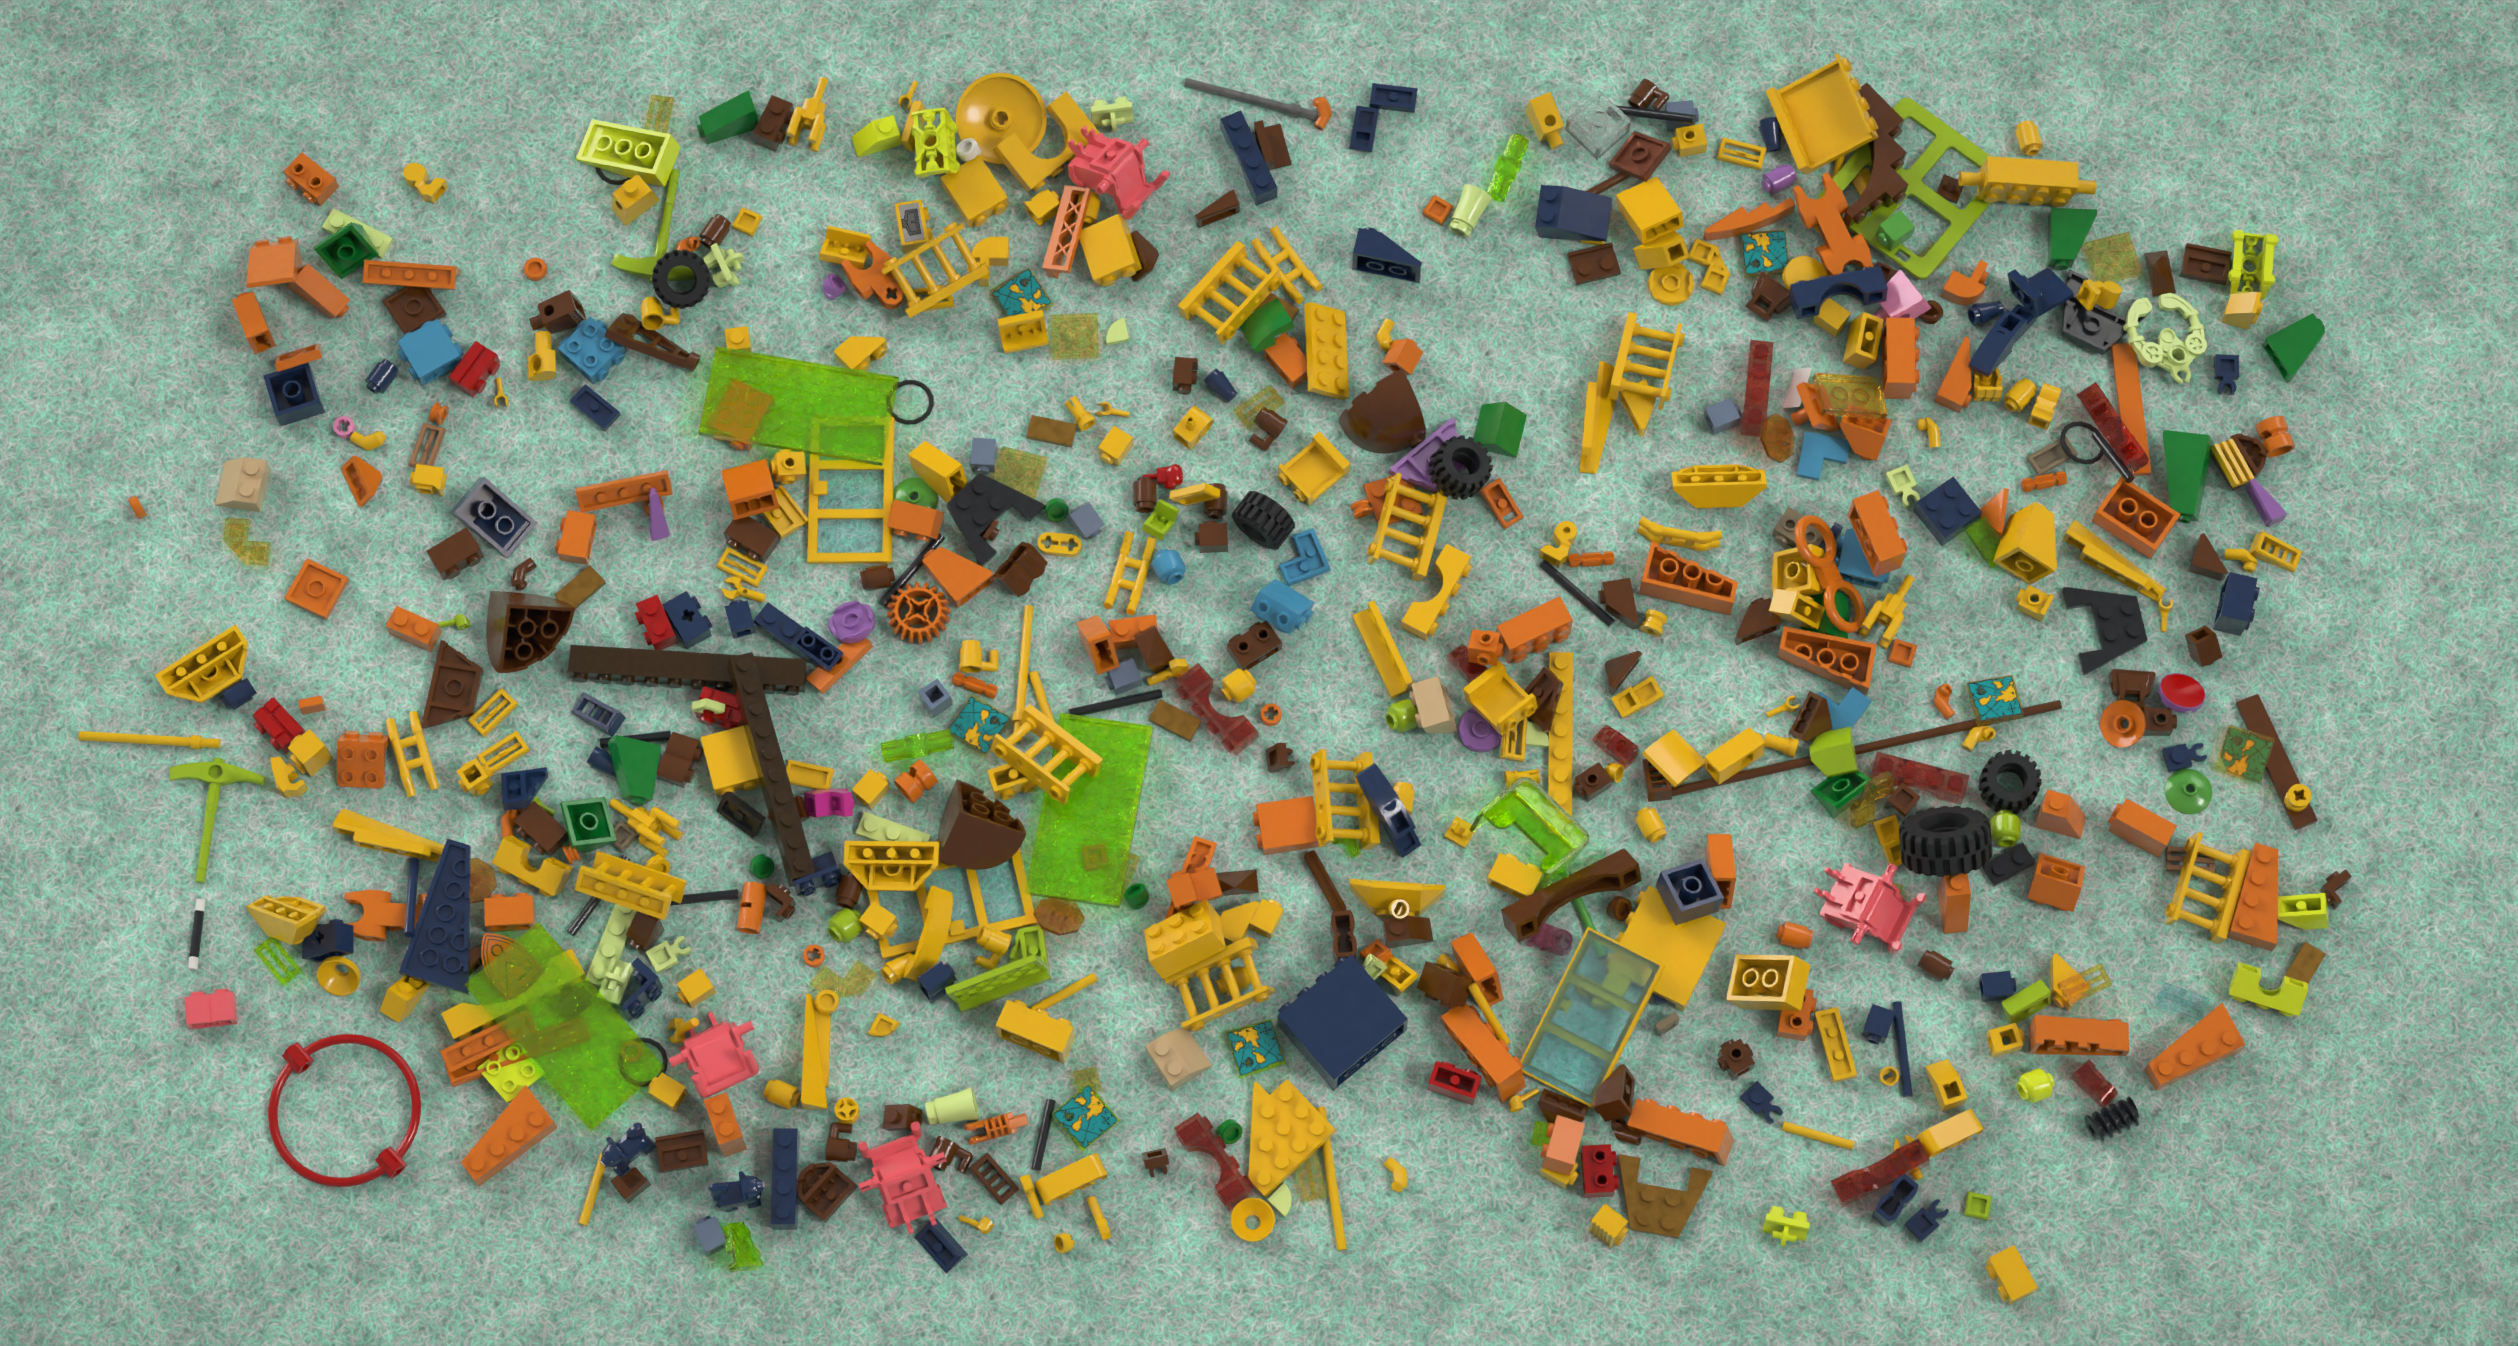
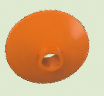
M2127 700L2115 701L2108 705L2100 719V729L2103 737L2107 742L2116 747L2124 748L2136 744L2142 738L2146 727L2145 716L2140 707ZM2125 720L2129 722L2128 728L2123 727Z

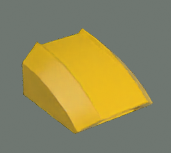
M1813 544L1808 545L1815 556L1819 558L1824 557L1825 553L1822 548ZM1797 547L1773 553L1772 598L1776 589L1786 590V587L1797 589L1800 591V594L1805 596L1822 594L1825 589H1822L1813 569L1815 567L1809 565L1802 558Z

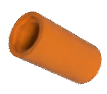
M758 882L744 883L736 927L737 931L748 934H760L767 894V886Z

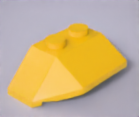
M1740 464L1692 465L1679 471L1671 472L1673 490L1695 508L1743 507L1767 488L1765 470H1756Z
M235 624L155 674V677L167 695L202 704L243 678L249 643Z
M845 841L843 864L868 891H916L939 866L940 842Z
M1350 878L1349 889L1371 913L1376 914L1379 918L1390 917L1388 906L1395 899H1402L1408 903L1409 912L1407 916L1419 917L1445 894V885L1352 878Z
M265 895L246 906L247 911L267 936L291 945L301 943L305 937L312 934L327 911L324 905L302 897L291 896L273 898L272 895Z

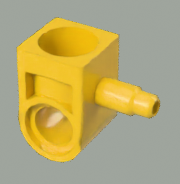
M1193 406L1173 429V437L1189 450H1192L1211 428L1214 419L1197 406Z

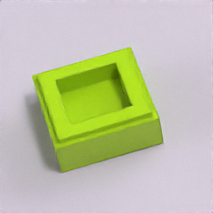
M1968 1191L1963 1216L1988 1221L1992 1196Z

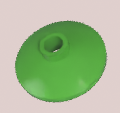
M908 478L895 487L893 501L899 500L936 509L938 495L923 479ZM912 494H917L918 498L916 500L910 499V496Z
M2182 769L2176 771L2168 778L2165 785V796L2170 806L2176 811L2183 814H2196L2203 811L2209 805L2212 799V787L2209 780L2199 771ZM2186 787H2193L2194 792H2187Z

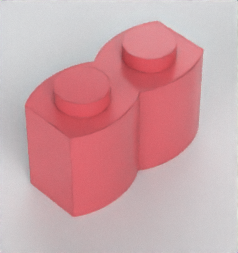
M217 989L215 993L205 995V992H193L190 996L185 997L186 1025L189 1030L238 1024L236 996L233 992H229V989Z

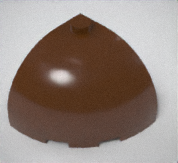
M1403 369L1376 383L1377 386L1370 393L1367 394L1363 391L1352 401L1353 406L1349 411L1344 409L1339 417L1338 422L1346 436L1358 447L1373 453L1389 454L1409 447L1414 449L1426 437V426L1421 408Z
M490 591L486 639L488 655L493 668L498 673H511L527 669V666L539 660H544L556 649L555 646L563 635L566 636L574 616L575 607L567 602L541 595Z
M956 779L939 827L937 842H940L939 860L948 866L955 865L971 870L996 867L1009 860L1019 850L1026 836L1025 828L1018 818L1014 820L1009 815L1011 810L996 799L993 802L983 795V790Z

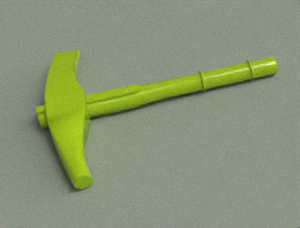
M672 169L668 180L667 194L663 204L664 210L654 257L630 258L615 253L611 266L623 272L649 279V282L652 284L653 269L659 258L661 259L667 251L671 217L675 207L674 201L677 185L679 184L680 171L678 169ZM680 265L671 269L667 280L695 279V275L689 267Z
M217 757L213 759V762L188 763L169 768V781L197 780L209 784L203 834L196 868V883H205L221 786L234 783H254L264 786L266 777L227 764L224 759Z

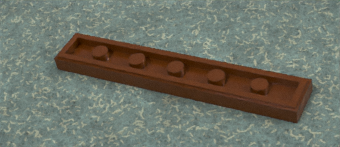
M2256 694L2236 702L2235 705L2249 734L2256 736L2258 739L2273 743L2272 749L2269 748L2270 752L2265 768L2294 830L2316 823L2318 820L2310 803L2300 812L2291 811L2285 805L2284 797L2293 785L2300 784V781L2259 695Z

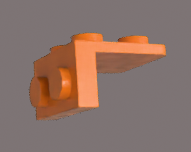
M346 731L337 740V784L341 787L383 788L385 785V751L390 743L389 736H385L381 732H370L368 735L359 734L358 731Z

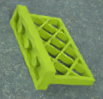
M1032 954L946 987L945 990L947 995L958 1003L960 1012L963 1013L1041 984L1052 978L1044 956L1038 957L1036 954Z

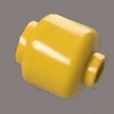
M1235 669L1222 679L1223 689L1221 693L1228 702L1233 700L1235 703L1240 704L1255 693V685L1257 683L1247 669L1244 671L1242 669Z

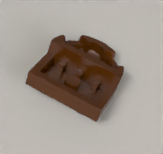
M2242 433L2232 435L2230 439L2234 440L2254 479H2256L2266 462L2267 453L2264 445L2256 437L2252 438ZM2211 451V458L2225 478L2226 482L2228 483L2232 491L2246 485L2243 484L2232 488L2214 453Z
M830 1162L809 1164L801 1171L797 1179V1190L801 1201L824 1223L858 1187L836 1165Z

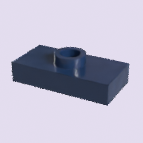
M1372 83L1370 107L1415 113L1418 88Z
M586 384L570 400V403L604 431L621 415L616 408Z

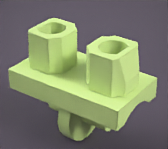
M1117 97L1115 104L1106 105V101L1103 99L1095 100L1093 107H1091L1092 123L1095 127L1111 126L1112 132H1117L1116 125L1134 122L1132 102H1128L1126 97Z
M717 243L710 246L712 252L708 253L703 259L710 270L717 266L721 268V271L712 275L715 284L719 288L729 284L733 286L740 284L733 267L736 271L742 269L740 263L744 261L743 254L734 253L733 249L727 250L726 254L725 250L719 248Z
M612 958L597 994L598 999L618 1006L621 1005L634 972L631 963Z

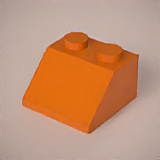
M2039 852L2027 898L2032 899L2038 904L2045 903L2055 906L2061 911L2068 910L2074 912L2082 889L2085 866Z

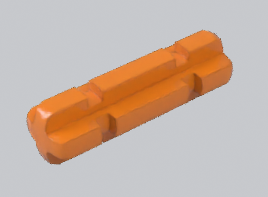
M2065 471L2055 472V475L2050 473L2035 476L2034 479L2031 477L2022 479L2021 487L2023 492H2030L2034 488L2040 490L2054 487L2055 484L2057 486L2065 485L2067 483V475Z
M1606 551L1604 554H1601V552L1582 553V555H1578V553L1569 554V567H1579V565H1582V567L1601 566L1602 563L1604 565H1613L1614 553Z
M960 672L954 674L952 683L955 686H964V689L981 695L984 693L986 697L992 699L995 698L998 692L997 685L986 684L985 681L969 675L965 677V674Z

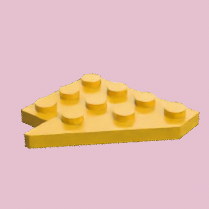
M1288 1079L1270 1095L1257 1081L1253 1083L1248 1179L1265 1198L1337 1132Z

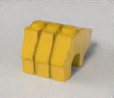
M1998 367L1989 377L1974 370L1972 385L1973 401H1981L1982 398L1983 401H1990L1992 398V401L2000 402L2003 387H2001L2002 375H2000Z
M281 756L270 758L275 784L282 796L285 795L286 798L300 797L309 790L303 780L295 784L292 783L299 775L293 773L295 768L291 763L286 765Z

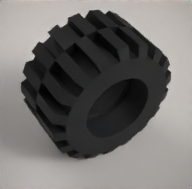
M684 249L672 250L673 252H667L657 261L653 269V287L657 296L665 304L670 305V307L680 309L691 308L698 302L700 303L709 292L708 289L711 284L710 272L704 260L696 253ZM680 265L689 267L695 275L693 287L684 293L672 290L667 280L671 269Z
M1459 435L1458 438L1453 436L1449 440L1444 441L1429 462V475L1433 476L1430 480L1432 484L1436 483V489L1438 491L1442 490L1444 492L1443 495L1446 497L1451 495L1452 499L1455 500L1459 497L1461 500H1466L1468 497L1471 498L1480 491L1491 476L1490 472L1493 470V465L1490 464L1492 462L1491 456H1487L1489 451L1481 447V442H1474L1472 437L1465 439L1464 435ZM1452 461L1462 463L1467 468L1469 475L1460 473L1454 467Z
M1249 491L1231 515L1237 527L1257 544L1272 550H1278L1295 528L1292 517L1280 504L1270 497L1255 491Z
M2006 750L2004 754L2001 751L1996 753L1995 757L1992 756L1987 764H1985L1980 775V783L1978 785L1979 791L1982 790L1980 796L1982 800L1987 799L1986 805L1989 808L1991 805H1994V811L1997 813L2000 809L2013 811V814H2018L2021 809L2025 811L2029 805H2032L2040 790L2042 781L2039 778L2041 775L2040 769H2035L2037 763L2035 761L2030 762L2029 755L2021 756V751L2016 750L2015 754H2012L2011 750ZM2002 772L2015 773L2022 780L2023 789L2018 792L2005 791L1999 786L1997 775Z

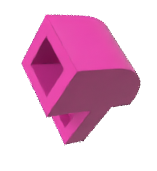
M832 788L803 792L808 816L816 818L830 815L853 816L854 799L851 792H848V789Z

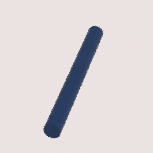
M416 857L410 858L404 927V936L408 938L414 935L419 859Z
M1896 1001L1892 1002V1008L1895 1011L1894 1025L1903 1097L1913 1096L1902 1002Z

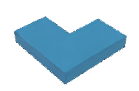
M1805 431L1796 476L1819 481L1823 460L1846 464L1850 448L1848 440Z
M1314 528L1292 536L1299 557L1279 564V569L1288 587L1331 571Z
M1855 687L1850 689L1840 704H1837L1821 691L1817 694L1827 699L1833 727L1831 730L1851 727L1852 729L1873 701Z

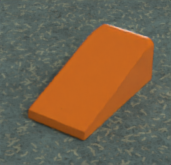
M1501 478L1480 489L1479 494L1504 529L1524 518ZM1514 511L1515 518L1506 523L1507 520H1504L1503 517Z

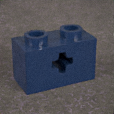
M685 591L662 604L666 615L686 649L712 636L710 628L713 626L707 615L702 617L698 609L701 606L695 596L690 597L688 592ZM689 616L693 621L689 622L685 617Z
M340 919L329 920L328 924H318L312 934L305 937L302 941V959L323 962L326 958L332 956L342 957L353 954V925L345 924Z

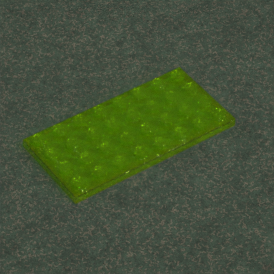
M716 346L698 434L883 466L899 377Z
M1060 713L1058 725L1103 758L1099 773L1094 778L1087 773H1083L1069 786L1070 793L1065 805L1052 799L1047 792H1044L1025 893L1032 896L1120 908L1154 729L1153 726ZM1053 748V751H1052V757H1051V759H1052L1057 753H1059V752H1058L1057 750H1055L1054 748ZM1065 759L1050 774L1062 781L1077 766L1070 760Z
M539 922L464 984L590 1131L596 1128L665 1068Z

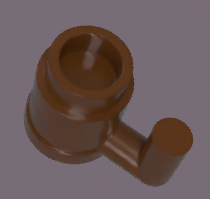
M1643 79L1631 93L1628 104L1630 107L1647 109L1657 98L1652 108L1660 110L1669 100L1670 96L1667 92L1660 90L1650 80Z
M1263 407L1253 422L1259 425L1258 427L1266 432L1267 435L1264 439H1261L1253 433L1248 441L1262 451L1268 450L1273 441L1285 428L1288 420L1273 410Z
M833 1122L830 1125L826 1145V1161L848 1162L856 1160L857 1142L838 1138L839 1132L851 1134L853 1124Z
M938 1136L929 1157L944 1152L946 1162L937 1164L933 1168L945 1172L954 1156L961 1158V1161L956 1170L965 1174L973 1159L972 1153L961 1148L955 1142Z

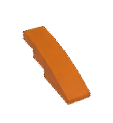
M1790 197L1772 209L1767 202L1749 213L1743 207H1740L1706 228L1703 238L1705 241L1753 232L1792 214L1796 204Z
M1194 836L1182 870L1186 873L1194 874L1196 873L1195 869L1201 866L1209 865L1210 868L1217 843ZM1172 899L1165 919L1183 911H1178L1174 907Z

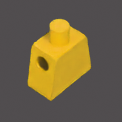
M1551 92L1529 100L1525 113L1539 141L1547 140L1551 150L1564 145L1560 136L1564 124Z
M636 175L613 192L612 211L627 226L659 202L660 199L643 179Z

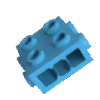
M590 316L586 321L583 320L577 325L576 331L570 337L567 336L561 341L558 350L562 358L592 384H595L598 380L601 382L608 376V370L614 364L617 366L624 360L626 351L624 346L604 337L608 327L601 320L595 321Z
M439 319L424 323L420 329L404 334L397 341L400 349L397 350L399 356L404 363L406 361L409 362L411 368L408 370L414 381L419 379L422 386L452 371L464 354L457 342L452 343L450 337L453 335L447 324L442 326Z
M1847 529L1845 536L1840 535L1837 549L1841 550L1840 558L1835 557L1834 561L1842 579L1853 584L1881 590L1883 582L1888 583L1890 572L1874 577L1854 529Z
M1274 579L1259 591L1250 611L1255 613L1256 617L1260 620L1268 621L1275 625V628L1280 632L1291 634L1296 629L1300 630L1304 622L1307 624L1314 614V611L1311 609L1315 602Z

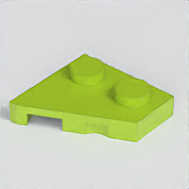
M1043 925L1018 929L1015 946L1012 948L1009 956V963L1032 954H1036L1038 957L1043 955L1050 972Z

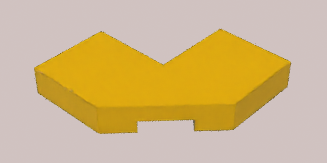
M1695 238L1689 253L1690 258L1687 260L1708 268L1700 288L1722 296L1730 277V272L1727 266H1725L1716 245Z

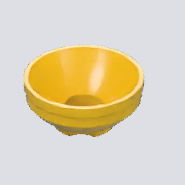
M341 956L326 958L318 967L316 974L320 986L327 992L337 996H347L354 993L361 979V973L356 964ZM336 965L346 966L349 972L342 973L338 971Z
M1254 1197L1246 1198L1237 1203L1233 1208L1230 1218L1231 1226L1240 1239L1247 1242H1259L1268 1237L1272 1232L1275 1224V1215L1271 1206L1264 1200ZM1249 1216L1259 1218L1260 1225L1257 1229L1252 1230L1246 1226L1245 1221Z

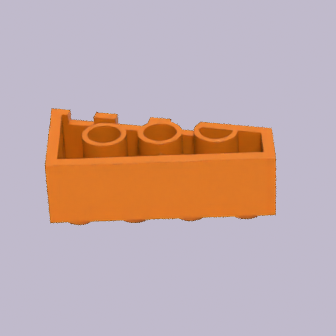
M1651 541L1639 594L1731 615L1738 582L1714 570H1707L1699 566V563L1693 560L1688 561L1678 556V553L1670 549L1667 551L1659 547L1658 543Z
M1784 626L1777 657L1849 690L1855 687L1864 695H1867L1877 644Z
M2255 842L2250 850V859L2227 938L2273 951L2277 946L2279 850Z
M2222 1002L2153 1059L2145 1068V1072L2155 1091L2240 1052L2246 1044Z
M1465 1003L1464 1007L1455 1006L1441 1016L1443 1027L1462 1051L1468 1050L1466 1053L1468 1059L1475 1068H1482L1480 1071L1490 1088L1495 1085L1499 1094L1498 1098L1504 1104L1526 1088L1522 1072L1524 1066L1517 1056L1512 1057L1508 1053L1509 1048L1502 1039H1496L1493 1035L1495 1032L1489 1023H1483L1479 1019L1480 1014L1473 1005L1468 1006Z
M2035 1015L2029 1025V1054L2126 1056L2129 1052V1023L2122 1022L2120 1019L2104 1021L2094 1018L2080 1019Z
M525 1085L461 1163L476 1184L481 1186L556 1130L557 1126Z
M1636 1098L1627 1123V1127L1631 1132L1641 1134L1643 1137L1662 1143L1664 1139L1668 1140L1667 1144L1673 1148L1682 1151L1687 1147L1697 1157L1706 1159V1157L1711 1156L1718 1160L1717 1164L1725 1166L1734 1142L1733 1136L1725 1122L1719 1119H1712V1121L1703 1119L1702 1115L1695 1112L1683 1113L1680 1112L1679 1108L1672 1105L1663 1107L1658 1105V1102L1649 1098H1645L1644 1101Z

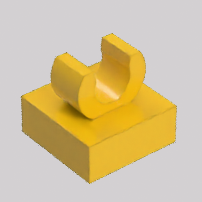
M1456 816L1445 833L1444 838L1465 849L1477 827Z

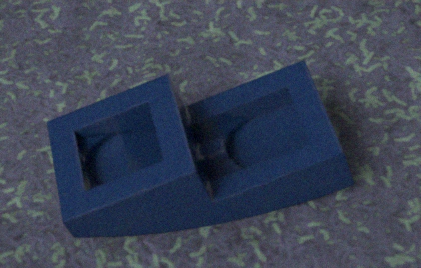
M1356 106L1349 149L1372 152L1379 115L1378 108Z

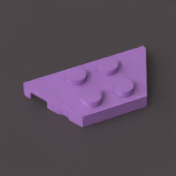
M1452 417L1393 465L1388 473L1391 476L1400 473L1402 474V480L1434 493L1437 492L1436 483L1432 484L1430 480L1433 476L1429 475V462L1444 441L1449 440L1453 436L1459 437L1455 427V419ZM1452 461L1454 467L1459 472L1466 468L1462 463Z

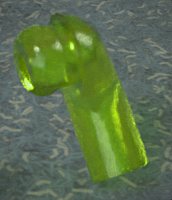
M1333 838L1334 841L1331 842L1334 845L1340 843L1345 845L1351 859L1362 854L1356 839Z

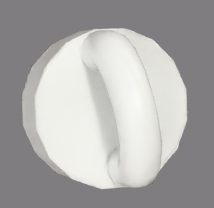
M972 138L962 140L956 147V153L964 162L970 161L981 154L980 147Z

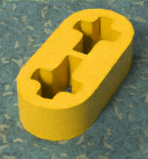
M1045 532L1039 536L1037 541L1039 551L1045 555L1075 557L1082 550L1080 538L1073 534ZM1047 539H1051V543L1058 545H1050V548L1047 549L1042 542L1044 543ZM1070 541H1074V544L1078 547H1074L1073 551H1069L1067 546H1061V544L1069 545Z

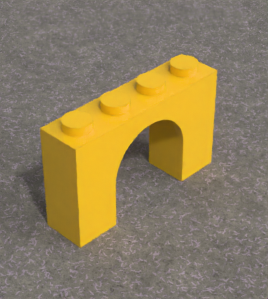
M1067 91L1046 107L1047 112L1059 125L1064 135V147L1060 155L1051 159L1036 157L1026 148L1015 133H1012L993 149L1026 192H1029L1031 189L1035 192L1046 184L1044 181L1046 177L1051 175L1054 178L1063 170L1061 165L1067 161L1070 164L1076 157L1068 146V142L1071 139L1074 140L1075 146L1078 142L1083 144V148L1088 145V141L1081 134L1083 126L1087 127L1088 133L1091 129L1095 130L1096 135L1100 133Z

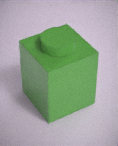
M1900 210L1879 225L1876 233L1877 239L1882 246H1886L1891 252L1912 237L1915 226Z

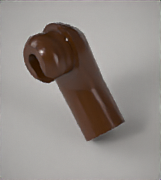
M531 557L513 570L511 584L515 586L517 591L527 587V582L524 580L525 576L537 567Z
M1622 1117L1611 1120V1128L1617 1140L1636 1146L1641 1144L1642 1135L1631 1132Z

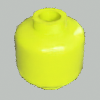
M2037 1068L2022 1074L2016 1087L2022 1100L2036 1103L2051 1096L2052 1087H2054L2055 1083L2050 1073L2046 1074L2044 1070Z

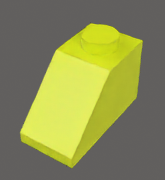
M894 115L871 121L851 137L858 158L902 145Z
M2325 893L2278 896V920L2303 930L2329 928L2328 905Z

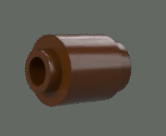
M720 214L711 217L699 234L700 242L709 249L715 243L720 246L730 231L731 222Z
M1140 477L1133 483V505L1139 513L1153 512L1157 504L1156 482L1152 481L1150 477Z
M1210 483L1209 485L1220 489V497L1204 501L1203 513L1208 515L1210 519H1221L1222 516L1227 514L1228 491L1224 484Z
M888 564L867 567L864 571H860L864 590L869 589L872 591L892 587L891 582L896 581L893 567L889 568Z
M847 872V875H841L834 896L836 898L835 904L842 908L853 909L854 905L858 903L863 885L851 872Z
M1927 949L1917 965L1922 968V972L1942 982L1943 978L1948 981L1955 969L1951 966L1953 961L1934 950L1931 952Z

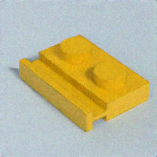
M780 485L775 490L779 508L760 514L771 529L778 533L780 540L800 529L801 526L807 525L809 519L783 485Z

